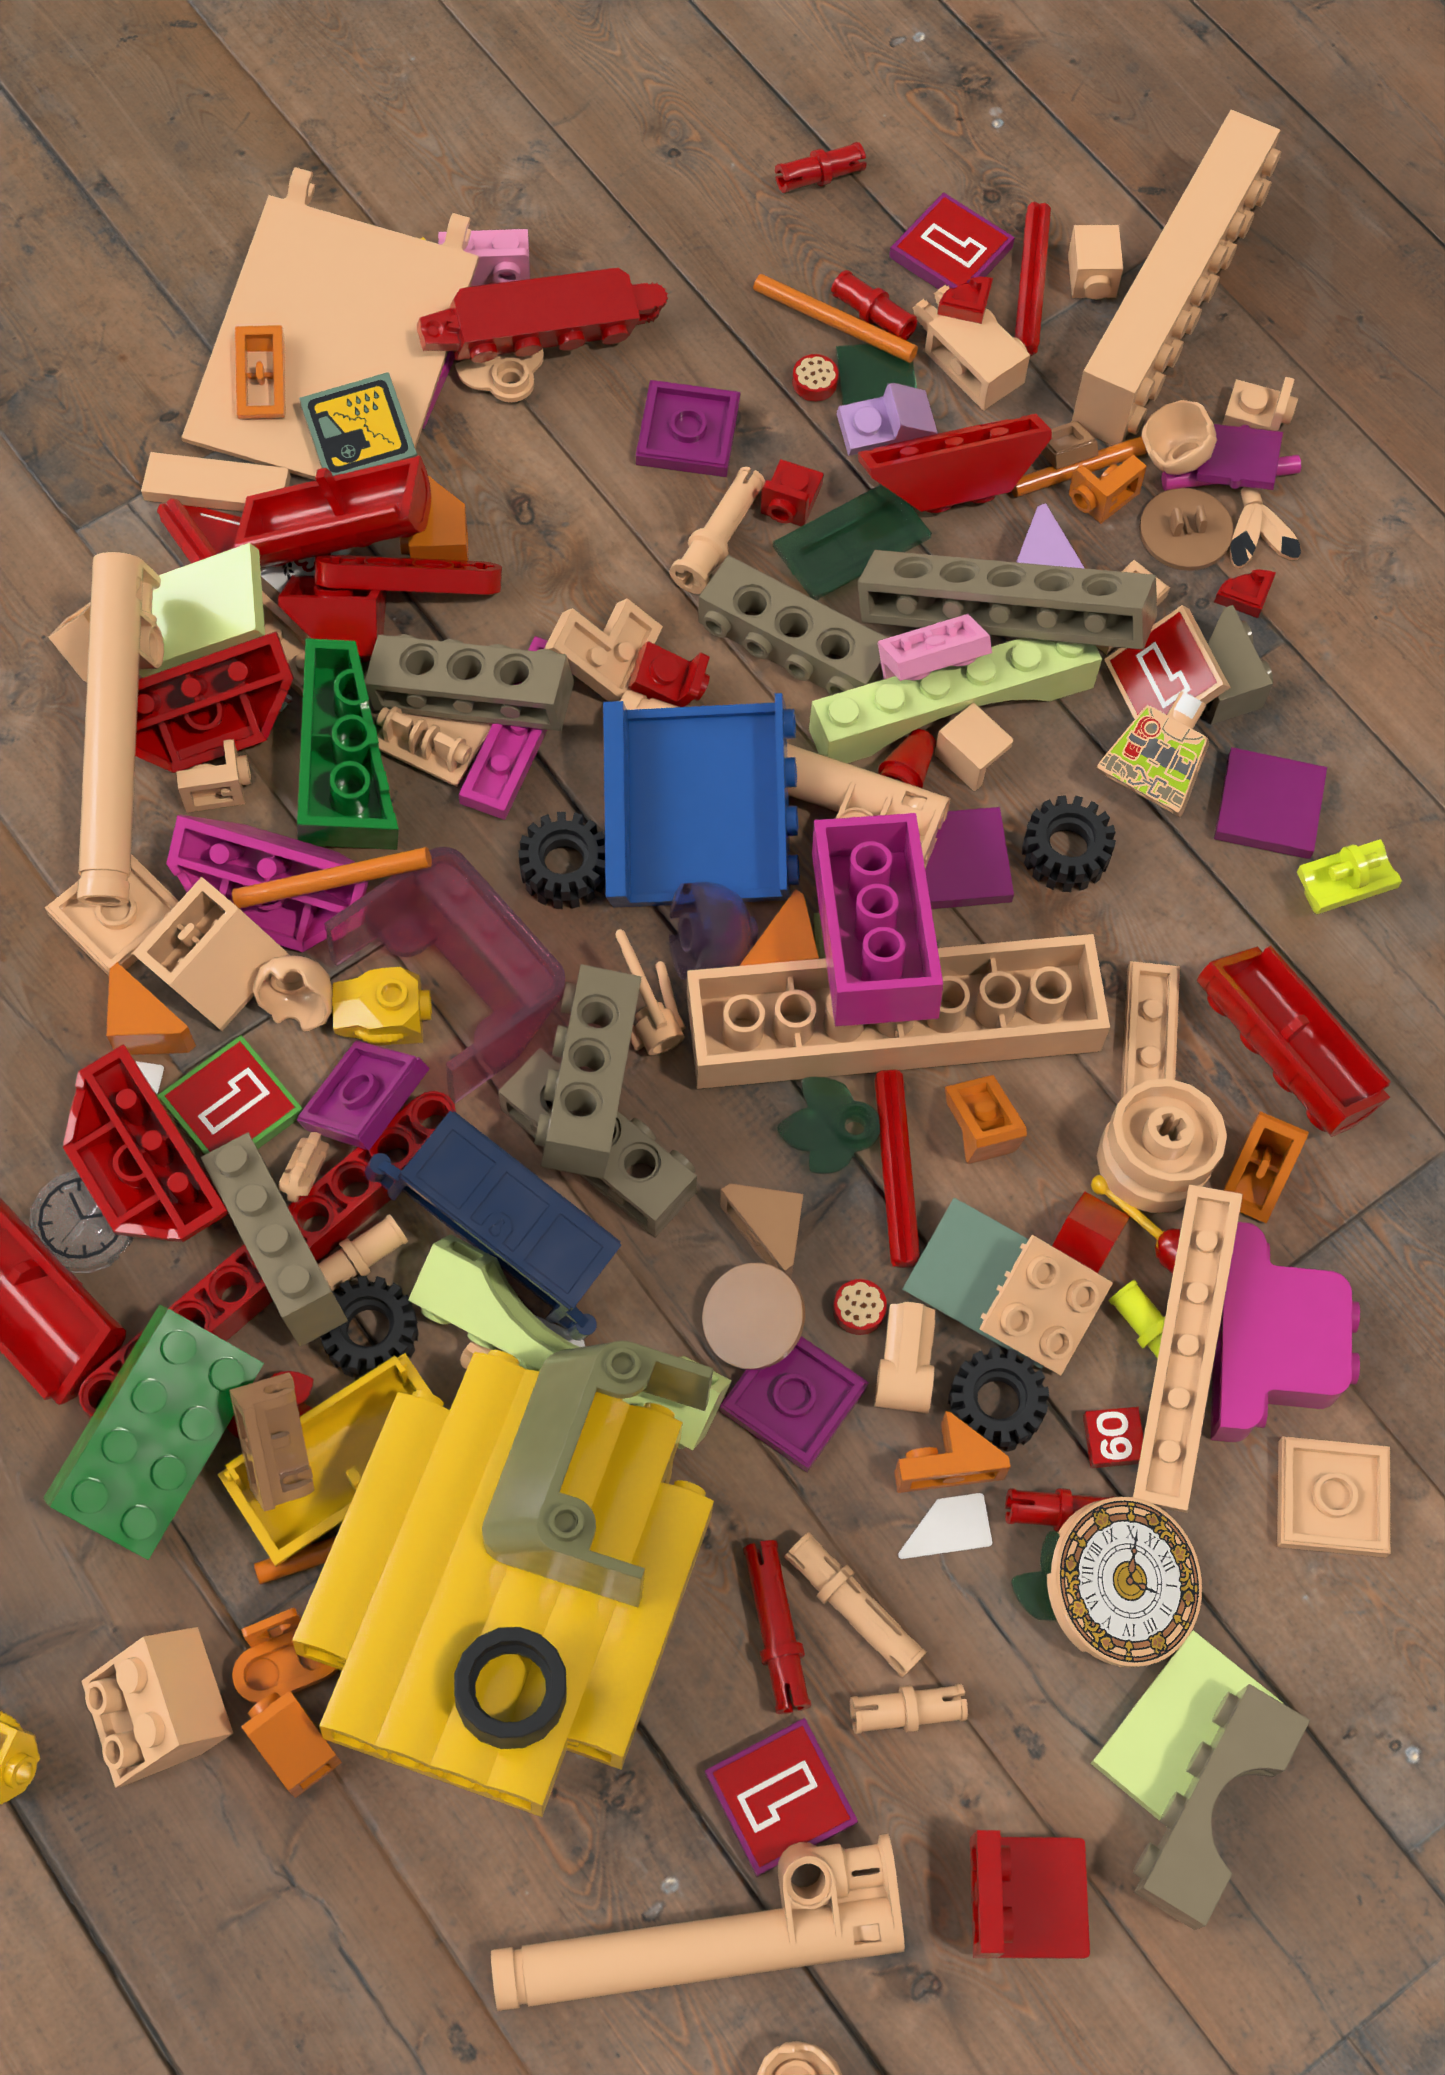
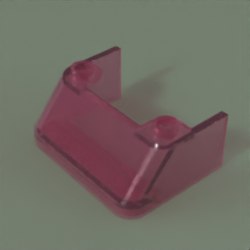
M437 847L429 850L432 858L431 867L391 876L326 921L324 925L330 958L336 966L377 938L389 952L400 957L418 955L435 944L492 1009L493 1013L482 1020L477 1026L474 1034V1043L446 1063L448 1093L451 1100L456 1104L515 1061L523 1053L562 999L565 992V972L557 959L462 853L450 847Z

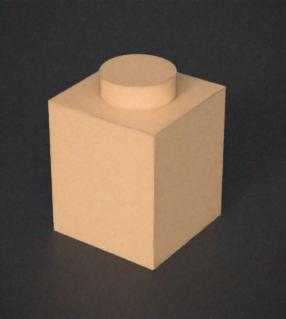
M1074 225L1068 251L1072 298L1097 300L1117 297L1123 272L1119 225Z

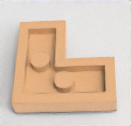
M628 598L616 604L604 631H601L575 609L571 608L562 612L544 649L555 651L558 654H566L573 675L607 701H620L624 693L630 690L628 685L640 648L647 641L655 644L663 626Z

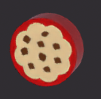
M806 355L799 359L793 368V388L805 400H826L837 389L838 368L833 360L824 355Z
M854 1279L843 1284L837 1291L833 1304V1315L837 1324L846 1332L854 1335H866L875 1331L882 1324L887 1310V1300L882 1289L872 1281L865 1279Z

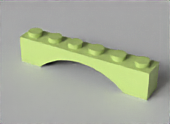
M1019 638L991 647V654L978 657L969 665L941 668L932 671L927 677L920 680L905 679L900 681L894 676L814 700L811 706L809 731L819 754L845 763L854 762L874 755L888 744L913 730L940 718L963 711L972 703L982 706L1009 700L1034 699L1052 701L1094 687L1100 668L1101 655L1096 645Z
M451 1234L432 1245L408 1301L422 1308L421 1313L425 1317L440 1324L452 1323L468 1332V1338L474 1343L488 1349L499 1348L515 1356L520 1362L519 1366L528 1370L540 1372L543 1363L550 1355L561 1350L579 1348V1346L572 1344L547 1328L523 1304L508 1283L497 1258ZM685 1356L680 1357L689 1361H693ZM713 1371L709 1401L705 1411L643 1391L634 1397L625 1398L622 1401L641 1407L645 1403H656L673 1411L675 1419L683 1422L678 1448L683 1449L687 1447L694 1450L706 1436L732 1380Z

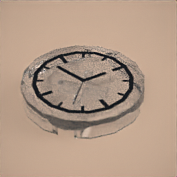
M76 1170L55 1177L40 1190L31 1206L29 1227L71 1273H92L111 1266L120 1258L119 1254L125 1250L127 1245L130 1246L134 1239L132 1236L116 1235Z

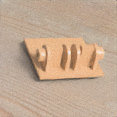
M396 706L392 709L384 707L377 717V725L382 727L377 735L379 750L457 787L480 751L493 723L405 714Z
M1031 1235L1027 1244L1022 1243L1019 1247L1022 1249V1252L1016 1260L1011 1273L1005 1272L1004 1276L1007 1277V1280L1003 1287L998 1285L996 1288L999 1294L996 1296L987 1314L982 1313L980 1318L984 1319L979 1329L1061 1376L1113 1282L1036 1236Z

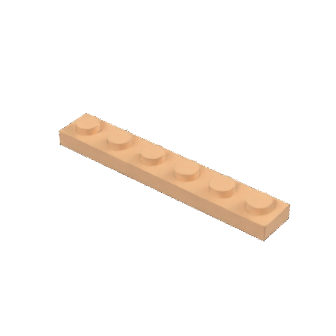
M1189 1185L1133 1495V1498L1148 1501L1164 1509L1188 1513L1243 1194L1195 1185Z

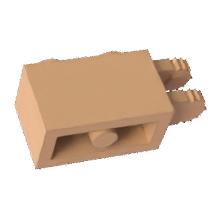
M944 285L934 293L938 306L940 299L949 289V286ZM924 299L913 307L914 315L917 316L918 322L927 331L924 352L983 411L1025 383L1030 354L1018 338L1012 337L998 324L995 316L989 309L986 308L983 322L979 324L938 315V310Z

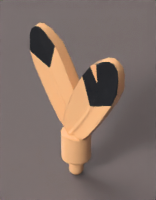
M1243 487L1240 492L1244 509L1238 520L1229 552L1233 566L1242 568L1252 559L1259 535L1279 556L1288 560H1298L1301 555V548L1295 534L1274 512L1263 505L1258 488Z

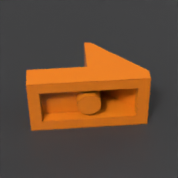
M994 1075L945 1087L947 1105L962 1129L965 1160L968 1164L1017 1151L1027 1137V1129Z
M945 1411L941 1421L945 1453L939 1454L938 1449L934 1447L908 1451L906 1458L898 1460L894 1472L897 1492L903 1493L1000 1481L1005 1479L1011 1466L1008 1455L954 1414Z

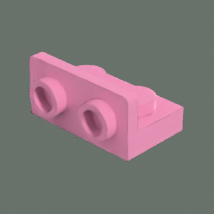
M528 229L471 231L469 243L464 251L479 256V262L471 286L530 279ZM438 232L439 244L445 242L447 232Z
M969 614L878 641L883 678L887 679L896 676L900 681L905 679L920 680L927 677L932 671L948 666L969 665L976 658L992 653L990 635Z

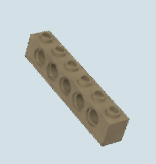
M874 550L857 582L862 622L923 628L969 614L989 635L1143 650L1157 617L1156 575Z

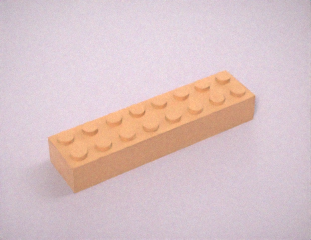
M1230 110L1083 371L1071 422L1078 421L1094 438L1110 445L1124 442L1129 432L1135 435L1138 433L1147 413V408H1144L1148 399L1155 401L1166 378V375L1162 373L1166 366L1174 367L1184 345V342L1181 341L1185 333L1191 335L1198 323L1202 309L1198 308V306H1200L1202 301L1209 302L1216 290L1220 279L1216 273L1219 272L1220 268L1223 270L1228 269L1237 249V244L1233 242L1237 237L1245 238L1255 215L1251 210L1255 205L1261 207L1268 195L1272 182L1267 180L1266 176L1271 177L1281 155V151L1275 149L1280 129Z
M1094 934L938 948L944 984L939 1019L835 1027L826 958L687 971V1003L697 1089L873 1073L882 1070H905L1101 1051L1110 1030V1023Z

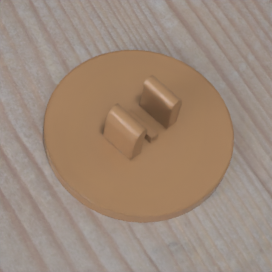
M1191 488L1171 489L1155 496L1146 505L1139 526L1140 537L1147 551L1162 564L1178 570L1192 571L1212 566L1223 558L1233 538V523L1222 503L1208 493Z
M746 1263L736 1266L724 1273L714 1283L706 1297L702 1314L704 1334L713 1352L730 1365L747 1370L764 1369L775 1365L794 1349L803 1332L805 1304L801 1291L789 1275L772 1265Z

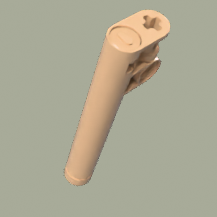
M120 552L97 554L93 557L78 870L81 878L78 880L77 899L86 904L100 906H117L129 903L130 883L127 880L130 877L139 669H159L164 657L162 633L156 624V616L152 614L153 590L161 586V578L139 557Z
M627 690L620 700L624 702L627 710L678 707L655 698L647 699L646 695ZM787 743V756L796 757L797 787L788 788L789 796L838 812L836 819L916 813L924 866L926 868L937 838H935L938 829H941L948 813L949 797Z
M889 1834L879 1835L877 1844L843 1849L841 1844L816 1846L805 1842L789 1846L782 1853L778 1861V1879L782 1908L522 1945V1949L516 1950L513 1947L491 1950L492 1977L497 2011L520 2008L522 2004H528V2007L904 1952V1932L896 1868ZM814 1864L821 1869L820 1876L813 1885L799 1887L791 1882L794 1871L801 1865Z

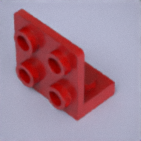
M977 1830L970 1837L973 1958L1085 1959L1089 1957L1090 1938L1084 1839L1070 1837H1001L1000 1830Z

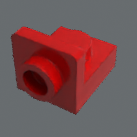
M780 459L771 481L766 480L762 488L761 514L770 516L779 523H792L805 527L823 485L824 473Z
M647 641L639 650L628 689L646 695L648 699L655 698L678 707H685L692 700L699 701L707 689L710 676L705 672L710 656L700 652L695 658L688 661Z

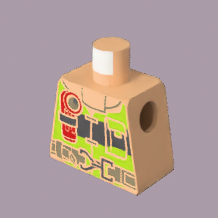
M1180 691L1167 715L1147 705L1101 759L1097 766L1099 773L1181 818L1209 746L1208 738L1193 730L1206 705L1197 698Z

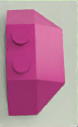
M177 815L166 864L174 876L179 878L186 892L203 877L234 904L232 898L233 889L355 862L339 852L249 825ZM369 881L240 908V910L280 946L305 952L359 920Z

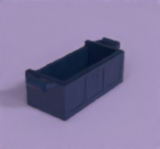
M449 1111L403 1170L392 1165L390 1158L383 1153L372 1156L365 1168V1175L370 1181L379 1182L388 1191V1196L394 1201L401 1192H404L472 1246L497 1258L502 1270L552 1308L545 1318L547 1321L558 1323L568 1330L569 1336L577 1341L584 1340L596 1330V1319L590 1314H583L576 1305L621 1247V1241L455 1111Z

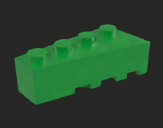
M306 638L297 814L298 840L316 846L397 850L399 828L390 798L389 784L382 763L378 736L371 715L369 697L356 641Z

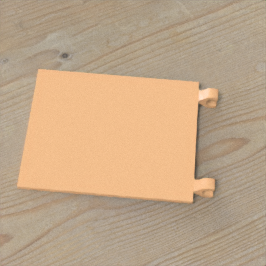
M295 167L290 178L287 197L281 199L268 195L181 438L185 443L261 465L289 468L292 474L316 480L317 469L322 467L301 408L300 397L389 372L416 449L448 351H423L417 332V322L422 316L449 309L459 289L471 286L479 262V256L464 251L471 236V230L468 229L470 224L469 217L452 213L443 244L412 237L307 206L311 202L315 191V184L310 183L313 172ZM282 325L285 342L286 415L282 418L238 419L235 326ZM247 352L248 373H256V363L258 361L263 363L265 372H274L273 352ZM248 379V406L274 405V379H265L264 385H259L257 379Z

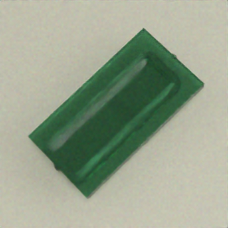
M880 484L773 541V548L812 599L818 600L859 578L874 550L905 553L929 540L932 532L909 503Z

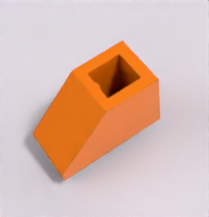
M428 476L431 488V508L425 531L411 537H400L401 555L410 554V558L469 561L465 504Z
M290 1690L281 1697L277 1692H274L260 1700L248 1712L251 1719L241 1726L277 1777L295 1798L342 1763L327 1740L323 1739L318 1727Z

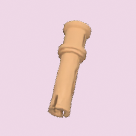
M740 468L735 480L705 527L691 534L688 540L689 548L682 559L674 561L669 570L671 578L680 588L693 594H701L709 583V576L716 565L724 562L729 554L727 543L764 486L765 479L758 471L755 470L749 481H747L746 478L751 472V468Z

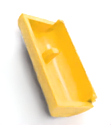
M406 1353L398 1358L394 1355L300 1416L308 1461L313 1474L311 1479H313L315 1490L312 1493L276 1505L275 1509L264 1512L250 1490L243 1454L225 1465L226 1469L217 1474L276 1567L333 1528L342 1524L397 1393L412 1395L414 1391L420 1390L432 1394Z

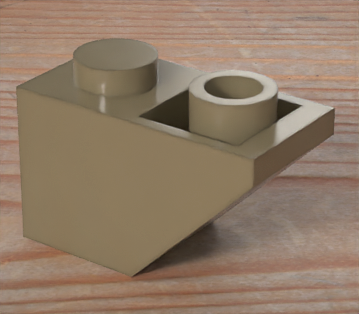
M1233 605L1225 607L1208 645L1231 688L1206 704L1204 712L1211 725L1263 708L1273 685L1271 668L1257 654L1253 646V635L1246 621L1240 620Z

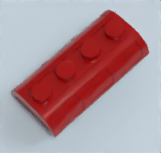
M415 456L335 476L325 467L317 469L316 480L247 496L233 549L248 543L259 549L261 569L270 566L279 567L288 562L328 555L331 552L353 547H367L375 542L397 537H411L423 532L427 527L431 508V488L421 456Z
M1257 946L1213 960L1198 976L1197 983L1207 993L1209 1005L1218 1014L1227 1017L1239 1030L1240 1039L1245 1047L1265 1060L1273 1070V1077L1277 1084L1285 1091L1293 1093L1307 1109L1306 1114L1310 1122L1319 1130L1327 1132L1330 1137L1356 1126L1391 1098L1384 1090L1390 1086L1391 1081L1272 946L1266 947L1263 952Z
M0 1197V1352L44 1400L52 1398L58 1405H62L77 1397L84 1380L120 1349L126 1338V1330L117 1320L112 1318L85 1289L79 1279L57 1259L40 1240L38 1235Z

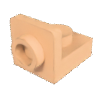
M1285 377L1281 391L1236 379L1222 425L1236 427L1248 425L1250 428L1278 431L1281 423L1290 425L1298 401L1297 397L1290 396L1295 379Z
M234 739L223 741L226 764L217 766L200 764L189 770L176 771L178 790L186 813L245 804L243 785L252 784L250 766L247 755L238 756Z

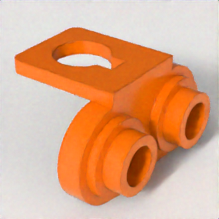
M296 1608L288 1609L241 1630L244 1639L251 1648L244 1651L236 1660L232 1679L237 1692L250 1703L257 1704L260 1700L274 1692H277L280 1697L289 1690L292 1694L330 1678L338 1671L334 1667L296 1654L292 1639L302 1618Z

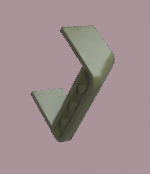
M616 1341L561 1350L550 1355L541 1367L483 1522V1544L487 1553L493 1559L503 1564L638 1608L642 1598L645 1568L590 1551L596 1532L594 1513L584 1501L560 1493V1489L596 1392L625 1399L634 1397L643 1391L705 1411L709 1401L713 1368L629 1341Z

